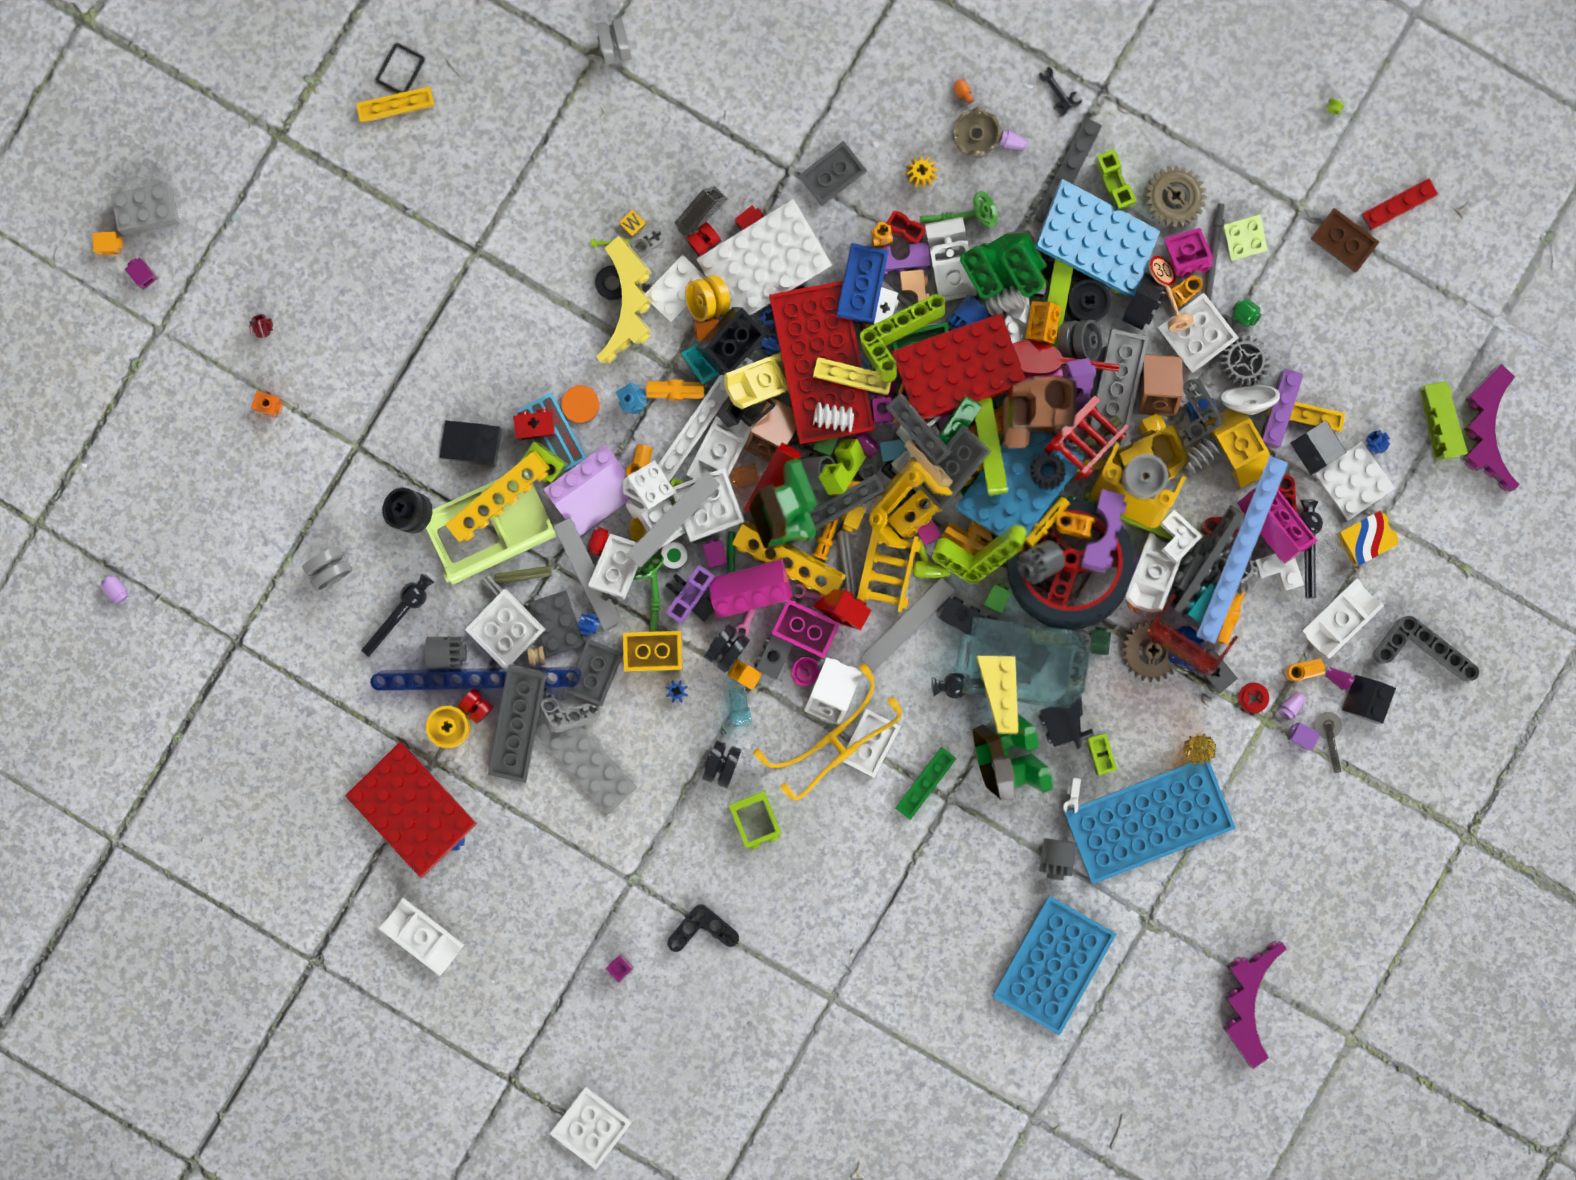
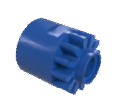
M967 295L946 319V322L950 326L948 328L949 331L992 316L978 300Z

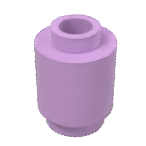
M108 576L101 582L103 585L100 588L110 601L115 602L116 605L128 598V590L116 576Z

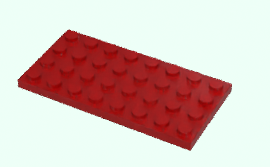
M843 281L769 294L799 445L875 431L867 390L813 377L818 357L862 368L853 320L836 317ZM821 403L823 409L825 404H828L830 410L833 405H836L837 411L843 406L845 412L851 407L854 414L852 431L849 432L848 426H846L844 431H841L840 425H838L836 430H834L833 424L828 429H826L825 423L822 424L821 428L818 427V422H815L813 425L816 405Z

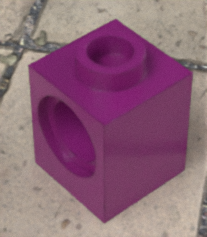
M140 257L132 259L125 268V271L142 290L158 279Z
M876 395L875 399L871 400L874 424L893 422V415L888 409L883 414L877 411L879 404L886 406L892 402L891 397Z
M717 538L707 540L703 548L709 569L728 564L722 541H717Z
M620 954L606 967V970L619 983L634 967Z

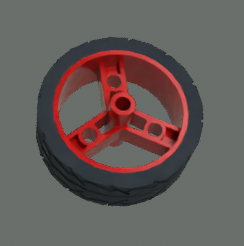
M1066 499L1070 505L1064 512L1094 518L1095 521L1091 525V529L1105 537L1107 526L1104 519L1096 513L1097 504L1079 499ZM1066 519L1060 520V523H1069V521ZM1121 525L1120 532H1115L1114 538L1117 539L1115 550L1111 549L1109 554L1110 557H1113L1110 569L1117 568L1114 582L1107 592L1089 604L1076 607L1066 606L1076 576L1094 571L1082 568V566L1080 567V561L1084 558L1086 550L1077 551L1071 549L1052 527L1047 530V535L1042 536L1037 544L1050 539L1054 540L1059 548L1064 551L1065 565L1061 571L1056 573L1047 600L1042 598L1019 572L1017 560L1020 559L1019 555L1027 550L1028 545L1024 543L1022 549L1007 560L1008 582L1021 608L1037 621L1047 626L1063 629H1082L1095 625L1110 616L1122 603L1130 586L1134 569L1133 546L1123 525ZM1060 575L1070 581L1068 583L1060 581ZM1061 587L1066 592L1063 595H1059L1055 590Z

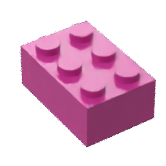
M787 600L771 635L824 659L840 623L794 601Z

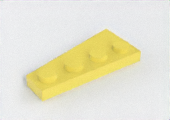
M977 656L976 661L979 664L980 675L985 685L986 696L989 699L997 734H1017L1015 657Z

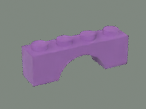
M1286 368L1280 373L1275 388L1280 393V399L1272 406L1260 435L1267 447L1273 449L1281 447L1304 375L1302 373Z
M1102 490L1096 513L1104 519L1107 533L1099 542L1087 544L1082 568L1104 573L1106 568L1110 569L1113 558L1109 556L1110 550H1115L1117 539L1114 538L1115 532H1120L1122 520H1119L1120 513L1124 514L1127 502H1124L1125 495Z

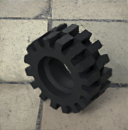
M1044 452L1043 456L1039 454L1037 459H1033V463L1030 465V474L1034 484L1038 485L1040 489L1044 487L1045 490H1048L1051 487L1053 490L1056 485L1058 487L1061 485L1060 482H1064L1066 471L1060 456H1055L1052 452L1050 455ZM1045 465H1052L1055 468V474L1048 478L1044 477L1040 473L1041 468Z

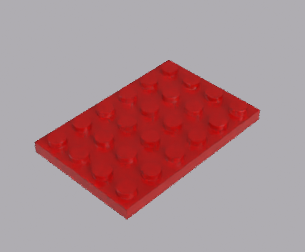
M1001 313L892 351L910 404L924 420L954 411L964 395L976 402H980L1006 393L1012 386L1026 380Z
M399 742L345 795L420 878H423L478 824L402 742Z

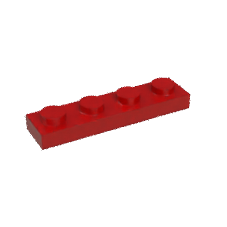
M1430 178L1365 211L1361 215L1371 231L1438 195V192Z

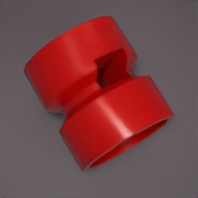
M708 222L701 225L697 233L693 232L686 237V241L699 257L707 253L709 247L714 248L722 241ZM702 235H705L709 240L707 243L701 237Z
M475 688L457 705L464 713H469V718L475 724L480 723L494 708L487 699L482 700V695Z

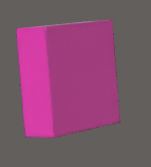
M932 519L926 525H922L917 532L924 546L941 537Z

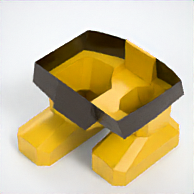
M1157 414L1141 420L1138 426L1141 435L1131 439V444L1118 449L1113 457V462L1123 472L1124 467L1134 457L1142 454H1152L1159 457L1165 463L1168 470V480L1176 477L1190 461L1174 424L1166 427L1162 416ZM1143 473V479L1147 480L1148 478L1145 477V473Z

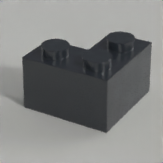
M1144 273L1136 294L1124 313L1122 321L1143 330L1145 324L1149 325L1154 317L1151 314L1153 310L1157 311L1166 292L1163 290L1164 286L1159 284L1151 275Z

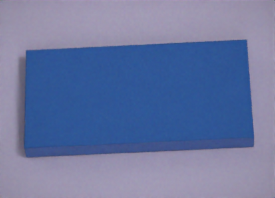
M851 243L836 317L874 325L889 251Z

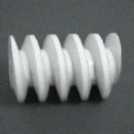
M1013 285L1010 286V292L1004 288L1003 294L999 292L996 294V297L992 296L986 299L987 309L991 316L1003 314L1004 311L1010 312L1011 309L1016 310L1018 306L1022 308L1025 304L1029 305V298L1022 296L1019 289L1016 290Z
M818 403L815 407L813 425L815 422H818V427L821 428L822 424L825 423L826 429H828L833 424L834 430L840 425L841 431H844L846 426H848L849 432H851L854 420L852 408L849 407L845 412L844 407L841 406L839 411H837L836 405H833L830 410L829 405L825 404L822 409L821 403Z

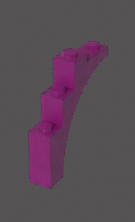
M1500 364L1465 399L1468 402V406L1479 413L1464 428L1467 432L1466 435L1471 440H1476L1477 443L1462 459L1470 470L1478 471L1484 468L1485 474L1490 478H1495L1502 490L1511 492L1520 484L1509 473L1502 461L1497 446L1495 428L1500 401L1515 376Z
M1273 941L1266 946L1267 950L1262 953L1257 952L1251 956L1250 962L1245 957H1237L1230 962L1231 966L1228 967L1240 988L1235 987L1228 992L1229 996L1225 999L1238 1018L1233 1017L1228 1020L1223 1029L1252 1069L1269 1058L1257 1032L1255 1004L1258 989L1266 971L1275 959L1287 950L1284 943L1280 941Z

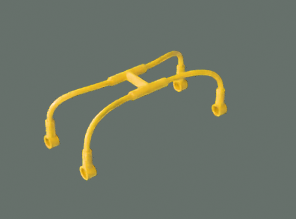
M865 663L858 667L867 680L870 681V688L865 700L847 721L838 725L815 744L816 746L792 760L777 764L770 763L759 748L752 752L762 765L769 768H783L805 759L818 749H822L829 742L837 749L840 754L830 761V764L799 795L795 796V793L786 782L779 786L789 799L795 801L802 799L828 771L838 766L858 750L864 742L890 728L901 719L902 708L898 701L891 696L886 701L897 714L892 721L866 735L859 741L854 742L847 749L838 740L837 736L863 711L874 692V675Z

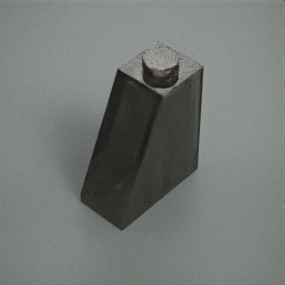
M715 186L703 189L674 222L678 226V231L687 236L696 232L728 198Z

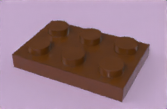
M1336 208L1332 209L1310 238L1355 273L1358 272L1380 242Z

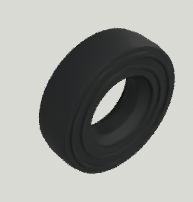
M614 265L606 266L596 275V290L605 299H620L622 297L621 283L615 290H609L605 286L607 277L616 276L619 279V274Z

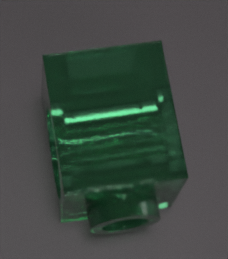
M1095 627V630H1090L1091 647L1089 654L1109 655L1111 632H1106L1107 628Z

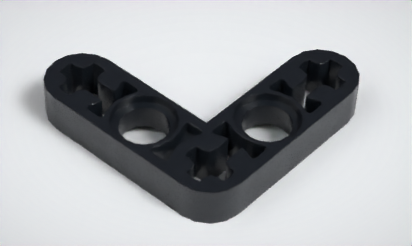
M699 904L693 908L669 937L667 945L673 952L681 951L701 926L728 947H733L738 943L739 934L704 904ZM702 908H704V914L706 916H701L697 920L698 922H700L699 925H697L694 920L689 919L691 915L693 916V918L697 916V909L701 910ZM713 920L720 921L721 929L718 931L712 930L710 923ZM688 922L694 925V931L689 934L683 930V925ZM725 926L728 928L725 932L729 935L735 934V942L730 941L728 943L726 941L727 937L724 934L722 937L718 935ZM680 930L682 935L688 937V939L682 938L680 941L681 947L676 946L674 948L672 947L673 942L671 940H676L680 936V934H677Z

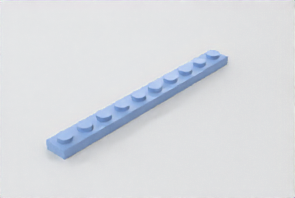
M1269 456L1245 515L1244 522L1238 532L1196 637L1215 644L1288 462Z

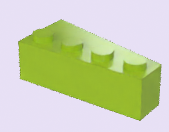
M1447 381L1422 386L1420 393L1435 462L1455 459L1468 454L1451 397L1452 390L1448 386Z

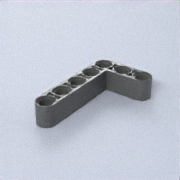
M1404 616L1398 619L1373 652L1376 662L1381 664L1389 663L1397 656L1407 641L1411 640L1463 681L1477 679L1480 672L1473 662L1413 616ZM1405 620H1409L1411 623L1409 630L1404 627ZM1421 631L1426 634L1424 642L1419 639ZM1393 635L1399 637L1397 645L1392 642ZM1437 643L1441 646L1439 654L1434 650V646ZM1383 649L1388 653L1386 660H1383L1380 656ZM1452 655L1455 656L1457 660L1454 666L1451 665L1449 661ZM1467 667L1470 668L1472 671V674L1469 678L1465 675V669Z

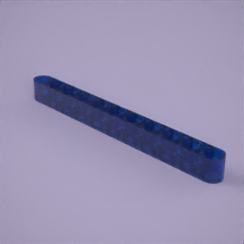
M526 667L547 672L544 688L574 687L582 678V673L577 667ZM508 668L381 670L372 676L370 684L373 689L378 691L504 688ZM568 673H574L577 677L576 681L569 680ZM473 674H476L480 677V683H476L472 680ZM548 674H556L557 681H551ZM416 675L422 677L423 684H418L415 681ZM434 675H439L442 678L441 684L435 682ZM453 675L460 676L461 683H456L453 680ZM491 675H498L500 681L497 683L492 681ZM377 676L384 678V685L378 683ZM396 676H401L404 679V684L397 683Z

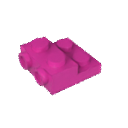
M1201 228L1164 238V244L1170 256V263L1176 277L1186 278L1192 272L1198 270L1206 272L1213 266V256Z

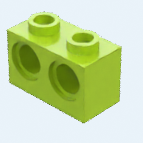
M533 442L521 461L536 450L548 466L552 464L555 467L554 474L550 475L548 473L542 480L547 484L549 482L553 483L561 476L568 463L541 443Z
M1107 733L1085 739L1097 776L1118 770Z

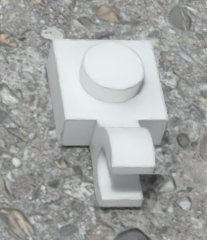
M1073 778V783L1068 784L1067 794L1071 795V797L1064 804V812H1067V807L1072 805L1075 808L1074 813L1077 814L1081 779Z

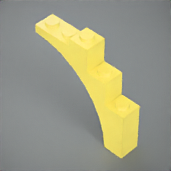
M620 236L604 248L614 262L622 288V307L617 327L606 347L596 356L604 364L613 362L617 358V353L630 347L631 341L638 345L640 343L644 344L650 339L649 335L652 333L651 329L639 316V314H644L650 308L649 305L652 301L638 286L645 283L650 278L649 275L652 272L625 239Z

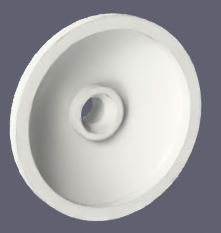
M1266 385L1237 386L1226 390L1221 395V402L1227 408L1247 415H1255L1275 405L1280 399L1279 391Z

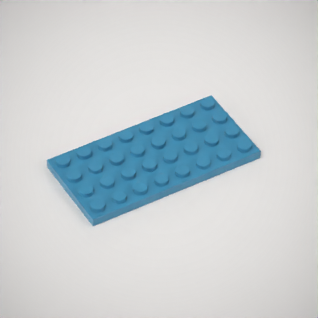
M1208 756L1078 806L1077 814L1074 813L1075 808L1064 812L1091 884L1236 829Z

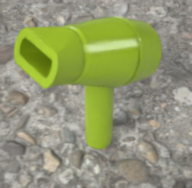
M922 542L919 552L922 561H915L913 575L919 578L949 577L950 571L940 564L930 562Z

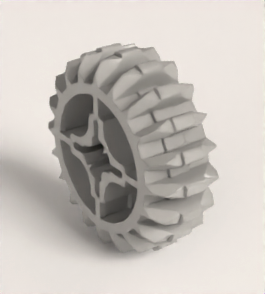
M1239 336L1238 340L1221 351L1225 354L1219 356V359L1224 361L1219 363V367H1225L1221 374L1227 372L1228 375L1225 379L1233 378L1231 384L1234 385L1238 381V386L1242 387L1245 382L1246 387H1249L1251 382L1256 385L1258 383L1257 379L1262 381L1264 379L1263 375L1268 374L1265 368H1269L1271 364L1265 361L1270 360L1271 357L1265 356L1269 351L1268 349H1261L1264 346L1263 342L1259 345L1256 344L1258 338L1251 342V336H1247L1246 340H1244L1243 336ZM1241 347L1250 348V349H1252L1255 353H1253V354H1248V353H1247L1244 349H1242ZM1235 349L1237 361L1231 364L1230 356ZM1252 358V359H1250V360L1248 361V363H1243V364L1241 363V364L1237 365L1238 363L1241 362L1242 359L1245 360V359ZM1258 358L1259 366L1254 374L1252 363ZM1242 369L1248 376L1240 375L1234 370Z
M1224 547L1221 558L1217 562L1215 561L1211 567L1212 571L1208 576V581H1212L1214 586L1218 584L1232 547L1229 550ZM1250 556L1236 592L1240 595L1244 592L1248 593L1258 580L1259 568L1256 567V561H1252L1253 556Z

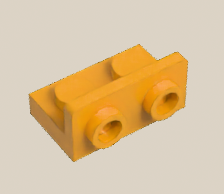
M1032 301L1025 339L1054 344L1061 316V306L1052 302Z

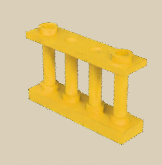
M872 529L857 598L864 602L873 599L899 605L898 612H903V608L907 609L909 598L906 597L912 567L915 554L920 552L922 543L919 541V537L914 536L913 542L901 539L906 544V548L911 549L909 560L880 554L877 551L878 544L885 542ZM879 561L907 568L905 579L876 573L873 570L874 563ZM876 580L902 586L901 598L872 592V589H869L870 581Z

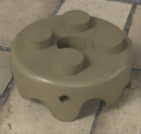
M975 107L963 112L957 119L953 129L955 145L963 154L970 157L988 155L996 148L1001 137V128L996 116L986 112L982 107ZM972 130H980L982 136L974 138L971 135Z

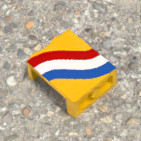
M1381 510L1336 534L1354 567L1362 565L1399 544L1397 533L1391 530L1388 525L1389 519Z

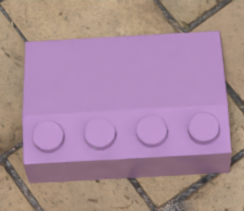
M607 445L601 447L543 489L565 520L571 517L580 537L631 499V497L623 494L622 480L627 477L626 472Z

